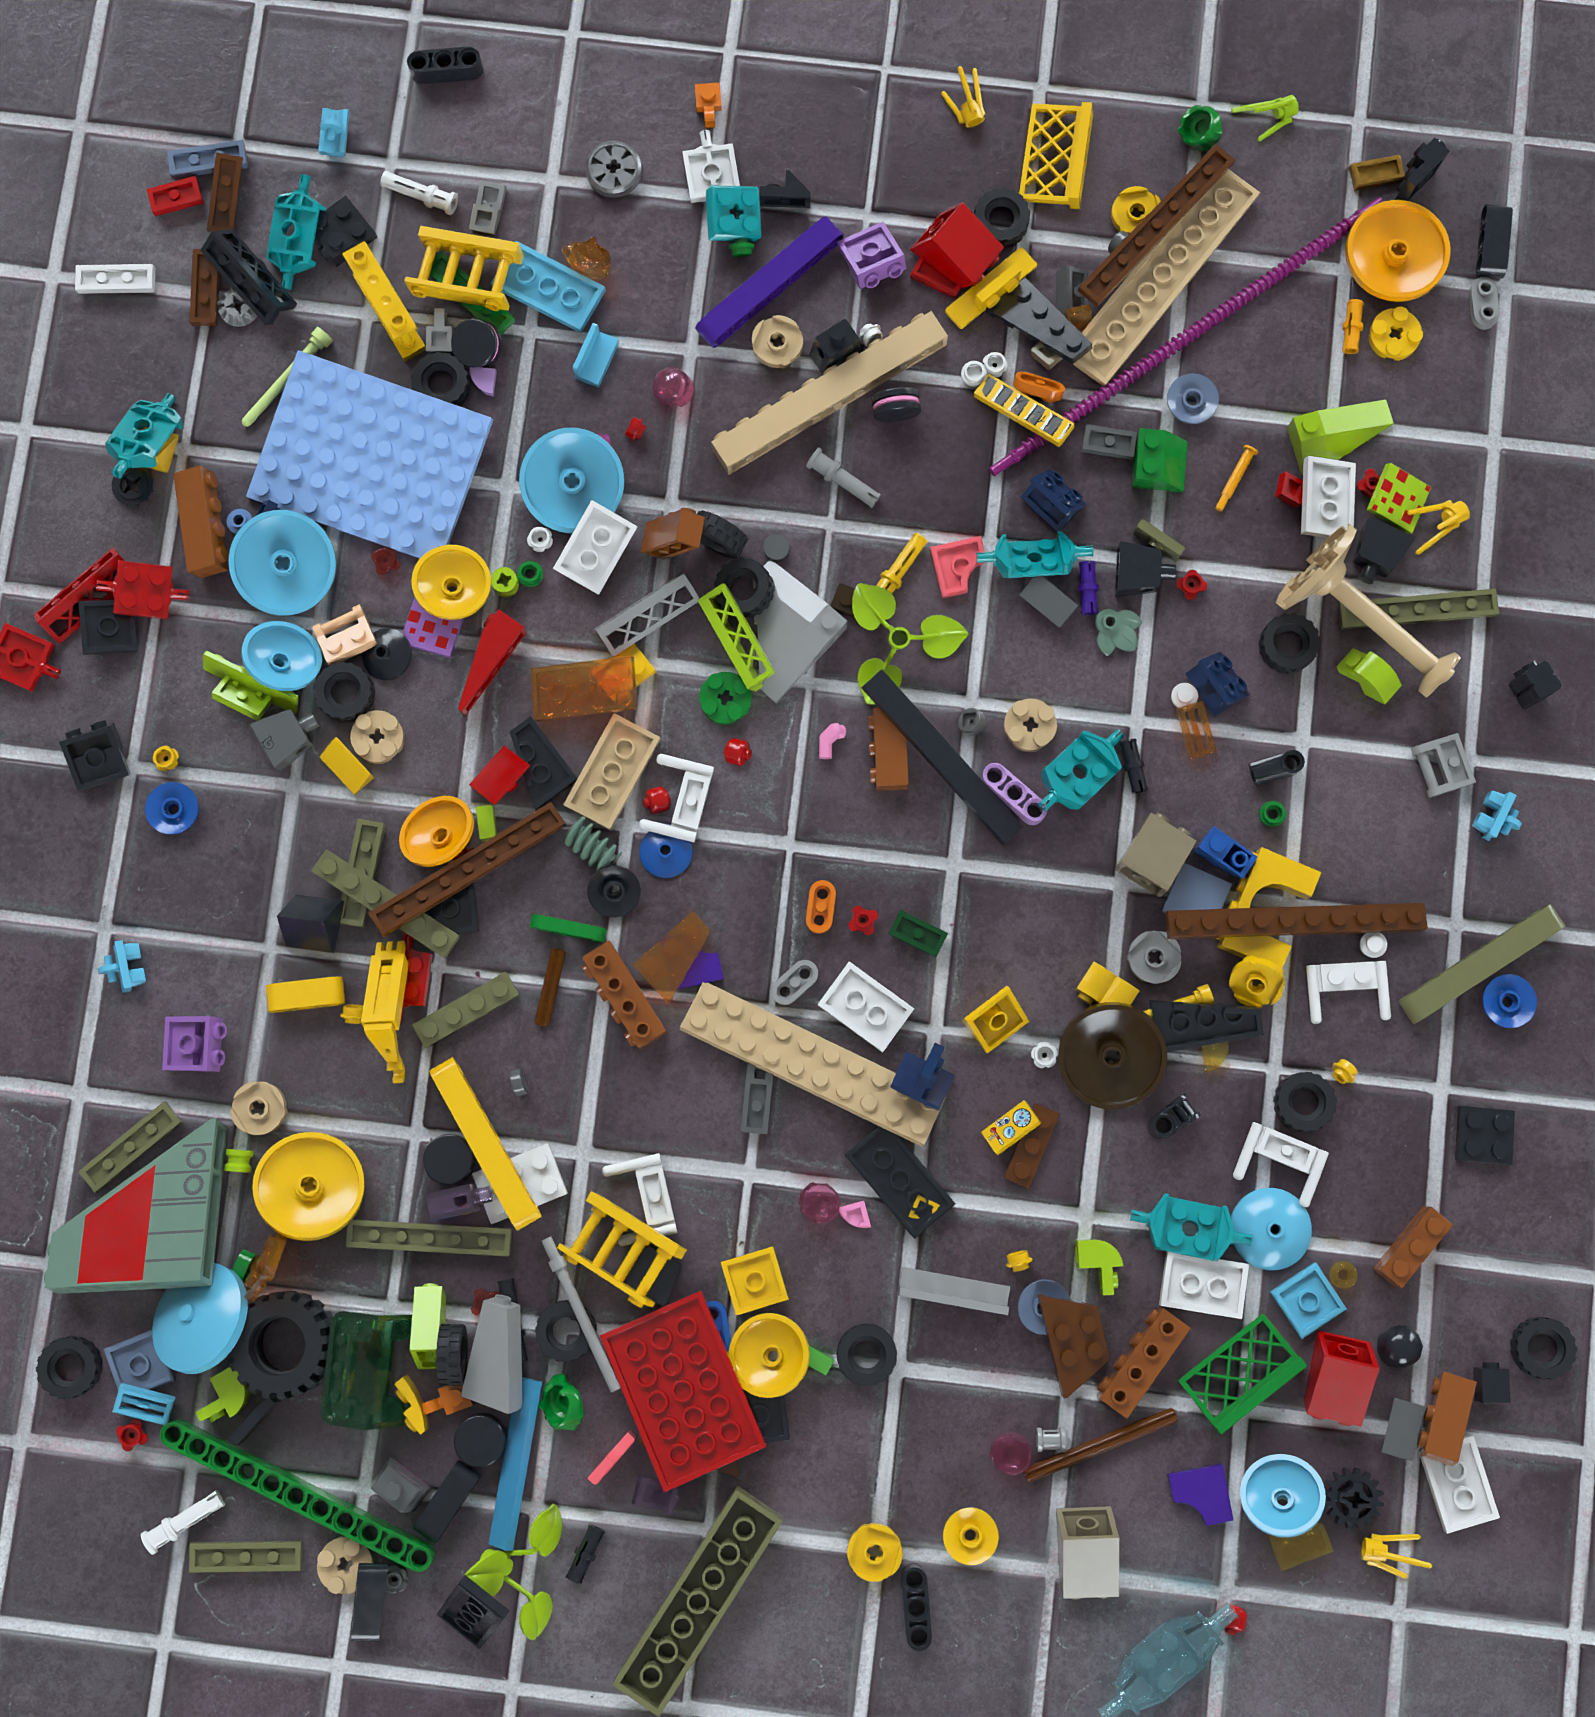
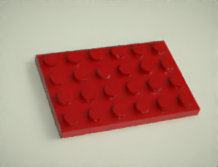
M702 1290L600 1335L664 1492L767 1446Z

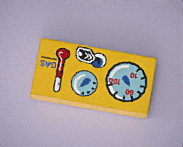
M1023 1100L981 1133L995 1154L999 1155L1040 1125L1041 1122L1029 1104Z

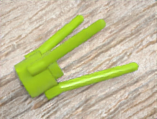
M1293 95L1271 101L1235 107L1231 109V112L1237 113L1254 110L1255 113L1272 110L1274 117L1281 119L1280 122L1258 137L1260 142L1284 125L1292 123V116L1298 114L1299 106L1296 98Z

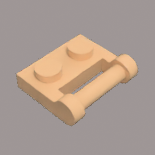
M360 604L352 607V611L323 625L318 623L312 626L329 666L333 663L343 662L378 645ZM358 620V624L327 638L326 634Z

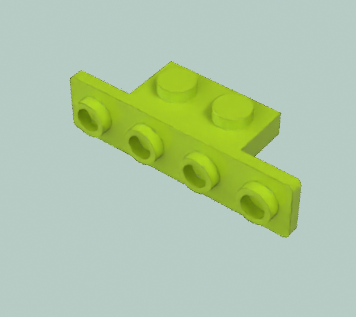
M205 651L203 654V669L222 678L212 691V699L256 721L261 719L272 703L285 710L291 709L294 713L298 711V695L293 691H279L268 688L257 682L247 672L245 667L237 666L225 660L222 656L209 651Z

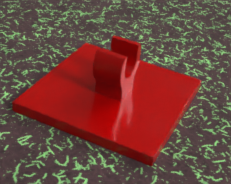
M503 746L469 785L493 805H496L507 791L512 793L518 785L515 782L530 765Z

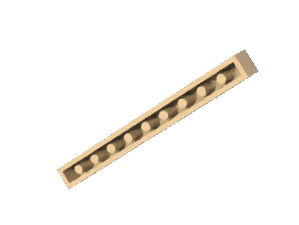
M932 311L925 315L923 313L918 314L911 320L910 324L903 328L899 326L893 329L888 337L883 340L877 339L873 341L860 354L858 352L851 354L843 364L838 367L833 365L825 370L823 376L816 380L814 378L807 380L801 389L794 393L793 391L787 392L774 405H765L754 417L750 419L746 417L740 420L732 430L718 433L711 442L712 450L727 474L730 475L945 347L948 335Z

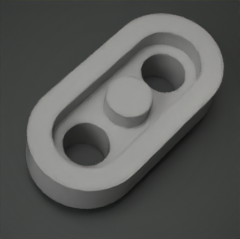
M1480 277L1469 288L1471 320L1477 328L1487 330L1495 325L1500 316L1497 286L1492 279ZM1481 286L1486 287L1488 292L1482 291ZM1483 311H1488L1490 316L1484 315Z
M801 960L794 964L773 984V999L780 1005H790L816 982L818 978L816 965L809 960ZM801 970H808L810 972L809 978L802 979L800 977ZM783 987L789 988V996H781L780 990Z

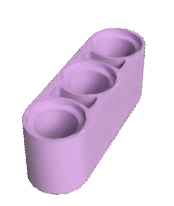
M991 763L985 767L981 780L1007 808L1028 825H1037L1044 819L1047 811L1042 809L1046 804L1041 808L1039 807L1038 803L1042 801L1040 797L1001 764ZM995 771L1000 775L1001 780L993 783L988 780L987 773ZM1011 788L1017 789L1021 795L1020 799H1010L1007 795V790ZM1029 806L1038 807L1041 812L1040 816L1036 818L1031 817L1027 812V808Z

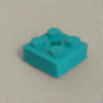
M711 185L706 189L709 241H734V239L746 238L749 239V242H755L761 238L758 187ZM734 209V211L737 212L738 217L735 218V216L733 214H730L729 211Z

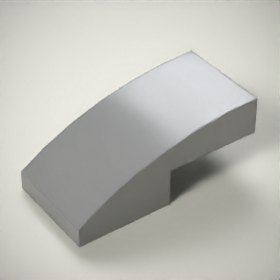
M480 180L476 204H473L469 230L495 235L507 189L505 185Z

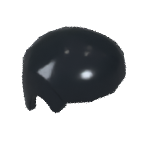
M1396 1325L1380 1334L1377 1351L1380 1359L1389 1367L1406 1368L1415 1364L1421 1357L1423 1344L1419 1334L1412 1327Z

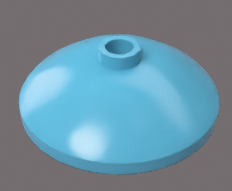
M283 621L265 622L254 627L246 635L241 649L242 661L247 672L260 684L279 691H293L309 685L317 677L322 664V654L316 640L303 628Z
M1262 1188L1252 1191L1237 1203L1232 1212L1231 1221L1236 1232L1253 1234L1251 1246L1236 1242L1233 1243V1246L1246 1262L1264 1270L1287 1268L1295 1264L1309 1247L1312 1235L1309 1214L1306 1208L1299 1204V1199L1287 1191L1277 1188ZM1273 1224L1279 1227V1231L1275 1235L1270 1231Z
M1275 1454L1259 1459L1246 1471L1240 1487L1241 1504L1246 1516L1258 1529L1272 1536L1295 1537L1306 1533L1318 1523L1325 1508V1488L1320 1476L1307 1462L1291 1455ZM1285 1499L1288 1503L1285 1506H1281L1278 1504V1500Z

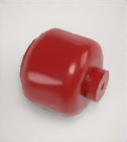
M737 738L730 739L724 747L725 761L737 766L744 765L746 760H750L752 756V750H749V743Z
M661 786L648 789L645 792V799L642 800L644 808H649L650 813L654 815L669 810L671 805L668 791Z
M1230 1604L1222 1606L1218 1625L1225 1629L1224 1633L1236 1635V1632H1243L1247 1622V1613L1244 1609Z

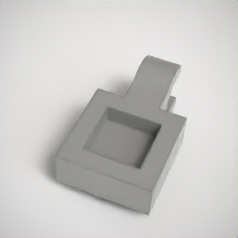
M435 308L434 326H426L427 354H435L436 352L453 354L451 338L454 329L452 326H447L448 316L445 313V308Z

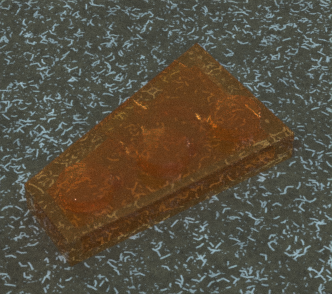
M692 911L633 964L668 1005L671 1003L677 989L682 984L692 963L701 951L711 930Z

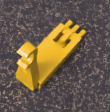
M394 941L387 942L386 950H384L383 942H377L375 955H371L361 1023L366 1036L387 1062V1071L393 1070V1083H404L405 1066L399 1054L396 1030H399L409 965L405 956V941H398L396 950Z

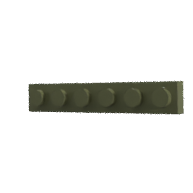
M1496 589L1371 599L1372 602L1399 625L1496 617L1499 615ZM1341 602L1338 604L1341 630L1369 628Z
M327 849L311 870V872L371 911L397 896ZM425 913L399 928L445 959L460 938L458 934Z
M352 1219L347 1227L346 1247L510 1256L512 1229Z

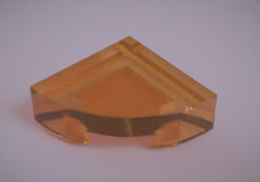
M1088 304L1065 309V315L1078 330L1083 331L1091 322L1092 308Z

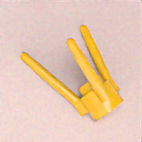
M959 66L958 72L967 98V102L961 105V112L945 91H942L941 95L957 116L959 124L965 123L966 127H974L982 123L986 115L982 105L977 69H972L975 101L972 98L963 68Z
M1448 500L1441 504L1421 507L1407 512L1408 515L1444 510L1441 513L1443 522L1437 526L1439 530L1444 529L1416 550V555H1420L1451 530L1459 527L1460 523L1469 519L1470 511L1464 502L1458 501L1453 504L1451 500Z
M1371 1533L1370 1538L1365 1537L1363 1539L1361 1559L1367 1561V1565L1379 1567L1404 1579L1408 1577L1406 1573L1383 1562L1386 1559L1419 1567L1432 1568V1564L1429 1562L1389 1553L1388 1545L1383 1544V1542L1419 1540L1421 1538L1419 1534L1377 1535Z

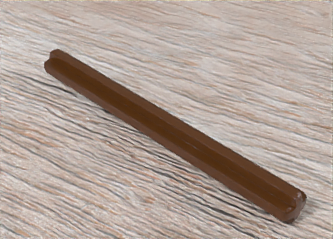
M1168 1408L1068 1449L1066 1452L1058 1453L1023 1468L1025 1478L1028 1482L1036 1481L1178 1422L1177 1414L1173 1408Z

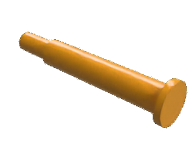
M1244 445V452L1215 507L1217 510L1222 511L1252 457L1258 454V451L1252 446Z

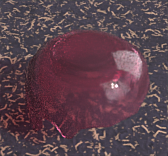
M667 367L655 375L652 390L654 397L661 404L667 407L673 405L683 407L692 398L694 386L692 379L680 368Z
M809 1183L801 1190L798 1200L800 1212L804 1218L815 1224L830 1223L838 1215L841 1205L838 1193L827 1183Z
M1007 1432L998 1436L993 1441L989 1457H991L997 1470L1008 1475H1017L1030 1466L1033 1452L1030 1443L1024 1436L1016 1432Z

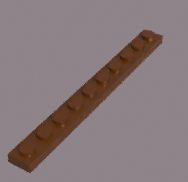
M1424 903L1168 910L1165 912L1167 939L1411 932L1428 929Z

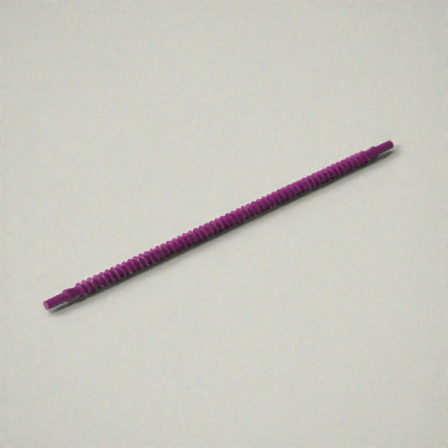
M1378 197L1363 209L1356 210L1350 218H1343L1342 223L1337 222L1336 227L1332 226L1330 231H1325V235L1320 234L1319 239H1313V243L1309 242L1307 247H1302L1301 251H1296L1295 255H1290L1289 259H1284L1283 263H1278L1277 267L1272 268V272L1267 271L1266 276L1261 275L1260 280L1255 279L1254 284L1250 283L1248 288L1244 287L1242 292H1237L1236 297L1231 296L1230 301L1225 300L1224 305L1219 304V309L1214 308L1212 310L1213 313L1208 312L1207 317L1202 316L1201 321H1195V326L1189 325V330L1183 329V334L1178 333L1177 338L1172 337L1171 342L1166 341L1165 346L1160 345L1159 350L1155 349L1153 351V355L1148 354L1147 359L1142 358L1141 363L1136 362L1135 367L1130 366L1129 371L1124 370L1123 375L1118 374L1117 380L1113 378L1111 384L1107 383L1105 388L1100 387L1099 392L1094 391V396L1088 395V400L1082 399L1081 405L1077 403L1075 409L1070 408L1069 413H1063V417L1073 423L1074 421L1079 422L1080 417H1086V412L1092 413V408L1098 409V404L1103 405L1104 400L1109 401L1110 396L1115 397L1116 392H1122V387L1128 388V383L1134 384V379L1139 380L1140 375L1145 376L1146 371L1151 372L1152 367L1157 368L1158 362L1164 363V358L1169 359L1170 354L1175 355L1176 350L1181 351L1182 346L1187 347L1188 342L1193 343L1194 338L1198 339L1200 334L1204 335L1206 330H1211L1212 325L1217 326L1218 321L1223 322V317L1229 318V313L1234 314L1235 309L1240 310L1241 305L1246 306L1247 301H1253V296L1257 298L1259 292L1264 293L1265 288L1270 289L1271 284L1276 285L1277 280L1282 281L1283 276L1288 277L1289 272L1293 273L1295 268H1300V264L1305 265L1306 260H1312V256L1316 257L1318 252H1323L1324 248H1329L1330 244H1335L1336 240H1341L1342 236H1347L1355 221L1363 212L1378 203L1384 202V200ZM1034 433L1033 438L1028 437L1027 442L1022 441L1020 447L1009 451L1007 456L989 467L990 473L995 477L1013 463L1017 464L1026 454L1031 455L1032 450L1037 451L1038 446L1043 447L1044 442L1049 443V441Z

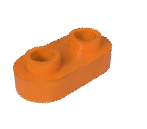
M1017 372L1013 381V386L1019 392L1026 396L1034 395L1040 397L1048 403L1060 401L1065 391L1064 385L1060 382L1028 372Z
M826 880L815 882L809 891L806 925L811 932L816 934L827 932L831 928L833 921L836 890L833 884ZM820 890L827 892L828 896L825 899H820L817 896ZM817 916L824 918L822 925L814 923V919Z

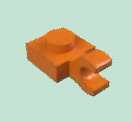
M720 82L695 84L697 112H704L705 128H715L714 111H722Z
M443 1386L438 1388L440 1397L424 1402L421 1405L425 1415L444 1408L446 1415H449L474 1404L472 1400L461 1396L463 1386Z

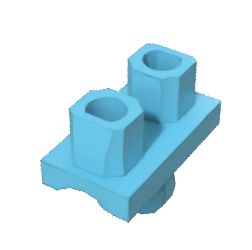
M322 109L319 140L320 155L340 158L346 155L349 123L348 109Z
M1490 791L1487 793L1483 805L1493 809L1494 812L1491 817L1480 812L1472 824L1474 828L1483 833L1481 838L1490 841L1491 837L1496 838L1502 825L1504 826L1501 833L1504 835H1508L1511 829H1520L1522 823L1516 819L1519 811L1511 809L1508 815L1517 795L1511 792L1502 794Z
M123 940L115 941L113 948L116 964H113L112 955L104 956L105 966L99 967L98 973L107 974L108 982L112 983L117 981L115 972H118L122 993L130 992L132 987L146 982L143 968L129 970L127 961L141 958L139 944H123Z

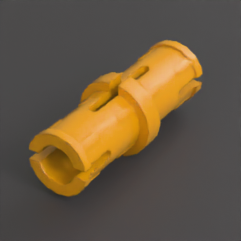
M1359 299L1347 301L1346 321L1342 325V330L1344 331L1342 351L1346 354H1356L1359 352L1360 332L1363 331L1364 326L1361 322L1364 302Z

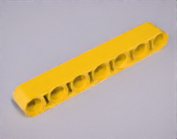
M452 1057L429 1070L432 1079L515 1229L518 1231L542 1217L456 1060Z

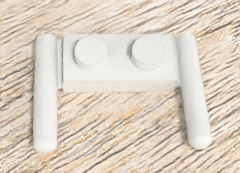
M659 754L656 759L658 764L686 771L672 824L670 826L642 819L639 822V828L694 843L714 767Z
M1386 961L1306 966L1310 1017L1313 1024H1319L1322 1021L1319 992L1378 989L1380 1018L1382 1020H1389L1391 1018Z
M1253 1122L1235 1167L1233 1177L1237 1180L1244 1178L1254 1151L1262 1156L1309 1174L1299 1200V1204L1302 1207H1308L1329 1153Z
M659 1153L603 1167L602 1173L605 1177L635 1170L647 1225L664 1236L678 1233ZM637 1233L621 1235L618 1240L619 1245L627 1246L634 1244L636 1241L634 1237Z

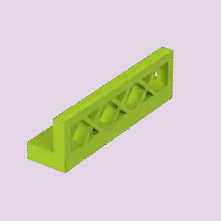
M722 583L698 599V602L747 689L758 691L764 687L763 681L776 672L727 585ZM722 592L727 599L724 610H721L715 599ZM728 615L737 617L739 621L737 633L731 628L727 620ZM741 637L749 639L752 644L749 655L746 654L740 643ZM753 660L762 661L767 671L758 675L752 665Z

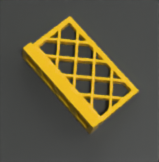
M1082 102V106L1032 104L1019 194L1023 196L1025 201L1070 205V209H1080L1093 121V105L1091 102ZM1037 112L1048 113L1052 118L1041 126L1036 120ZM1066 114H1076L1075 122L1068 127L1060 120ZM1056 122L1063 131L1052 139L1045 130ZM1042 133L1049 142L1040 149H1037L1033 144V139ZM1067 135L1072 140V145L1063 151L1057 142ZM1053 146L1059 155L1048 162L1042 153ZM1039 157L1045 166L1034 173L1029 164ZM1064 159L1069 164V168L1060 175L1053 166ZM1050 170L1056 178L1045 186L1039 177ZM1033 181H1036L1042 188L1036 194H1025L1026 187ZM1059 182L1066 188L1065 196H1054L1049 190Z

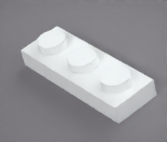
M153 264L76 265L75 290L78 294L155 292L156 268Z

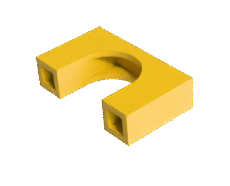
M1261 847L1256 853L1252 852L1258 858L1248 870L1246 877L1239 880L1236 887L1239 895L1236 901H1231L1228 909L1250 908L1252 898L1257 891L1269 887L1281 889L1307 900L1312 897L1321 872ZM1270 936L1216 938L1219 940L1217 946L1219 949L1240 958L1249 955L1264 958L1280 966L1282 969L1291 949V945Z

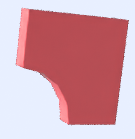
M981 536L930 547L942 599L967 593V581L970 574L976 567L985 564H977L976 552H985Z
M629 1430L597 1465L587 1479L594 1485H597L635 1442L637 1436Z

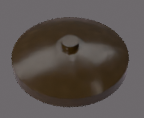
M1105 1002L1084 1009L1068 1023L1059 1041L1058 1064L1064 1082L1079 1099L1097 1108L1123 1109L1142 1102L1159 1086L1166 1071L1167 1048L1160 1028L1145 1012L1129 1004Z

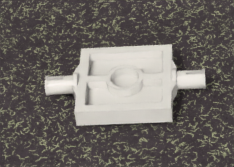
M704 130L699 133L702 146L694 150L682 151L691 203L706 201V189L711 185L740 186L733 143L725 145L712 144L709 130H705L706 139Z

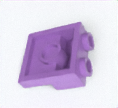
M884 222L837 241L838 249L849 265L850 273L860 289L864 287L874 288L879 284L880 280L889 276L897 278L906 269L905 256Z
M212 1016L165 1017L162 1070L220 1072V1066L225 1062V1053L221 1050L222 1039L227 1034V1027L223 1023V1018Z

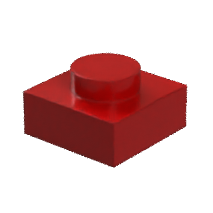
M1287 471L1280 474L1275 497L1294 508L1302 505L1303 480Z

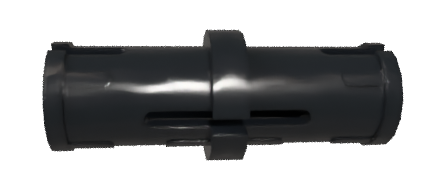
M1135 738L1130 739V741L1124 740L1120 742L1125 761L1123 768L1128 773L1132 794L1148 790L1143 772L1145 764L1140 759Z
M592 1524L588 1525L580 1547H576L574 1551L576 1555L565 1576L567 1579L577 1584H582L591 1561H595V1552L605 1533L603 1529Z

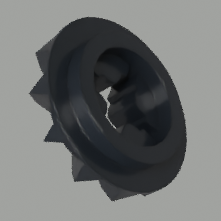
M130 467L127 468L122 478L119 479L118 476L117 478L113 477L112 492L121 503L127 506H139L140 503L148 501V497L154 492V480L145 468ZM128 479L130 482L132 481L133 483L138 482L137 486L140 491L135 492L134 490H130L128 492L130 486L128 485L129 483L126 480Z

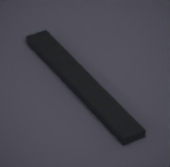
M882 669L861 687L1002 845L1006 844L1023 827L1017 818Z

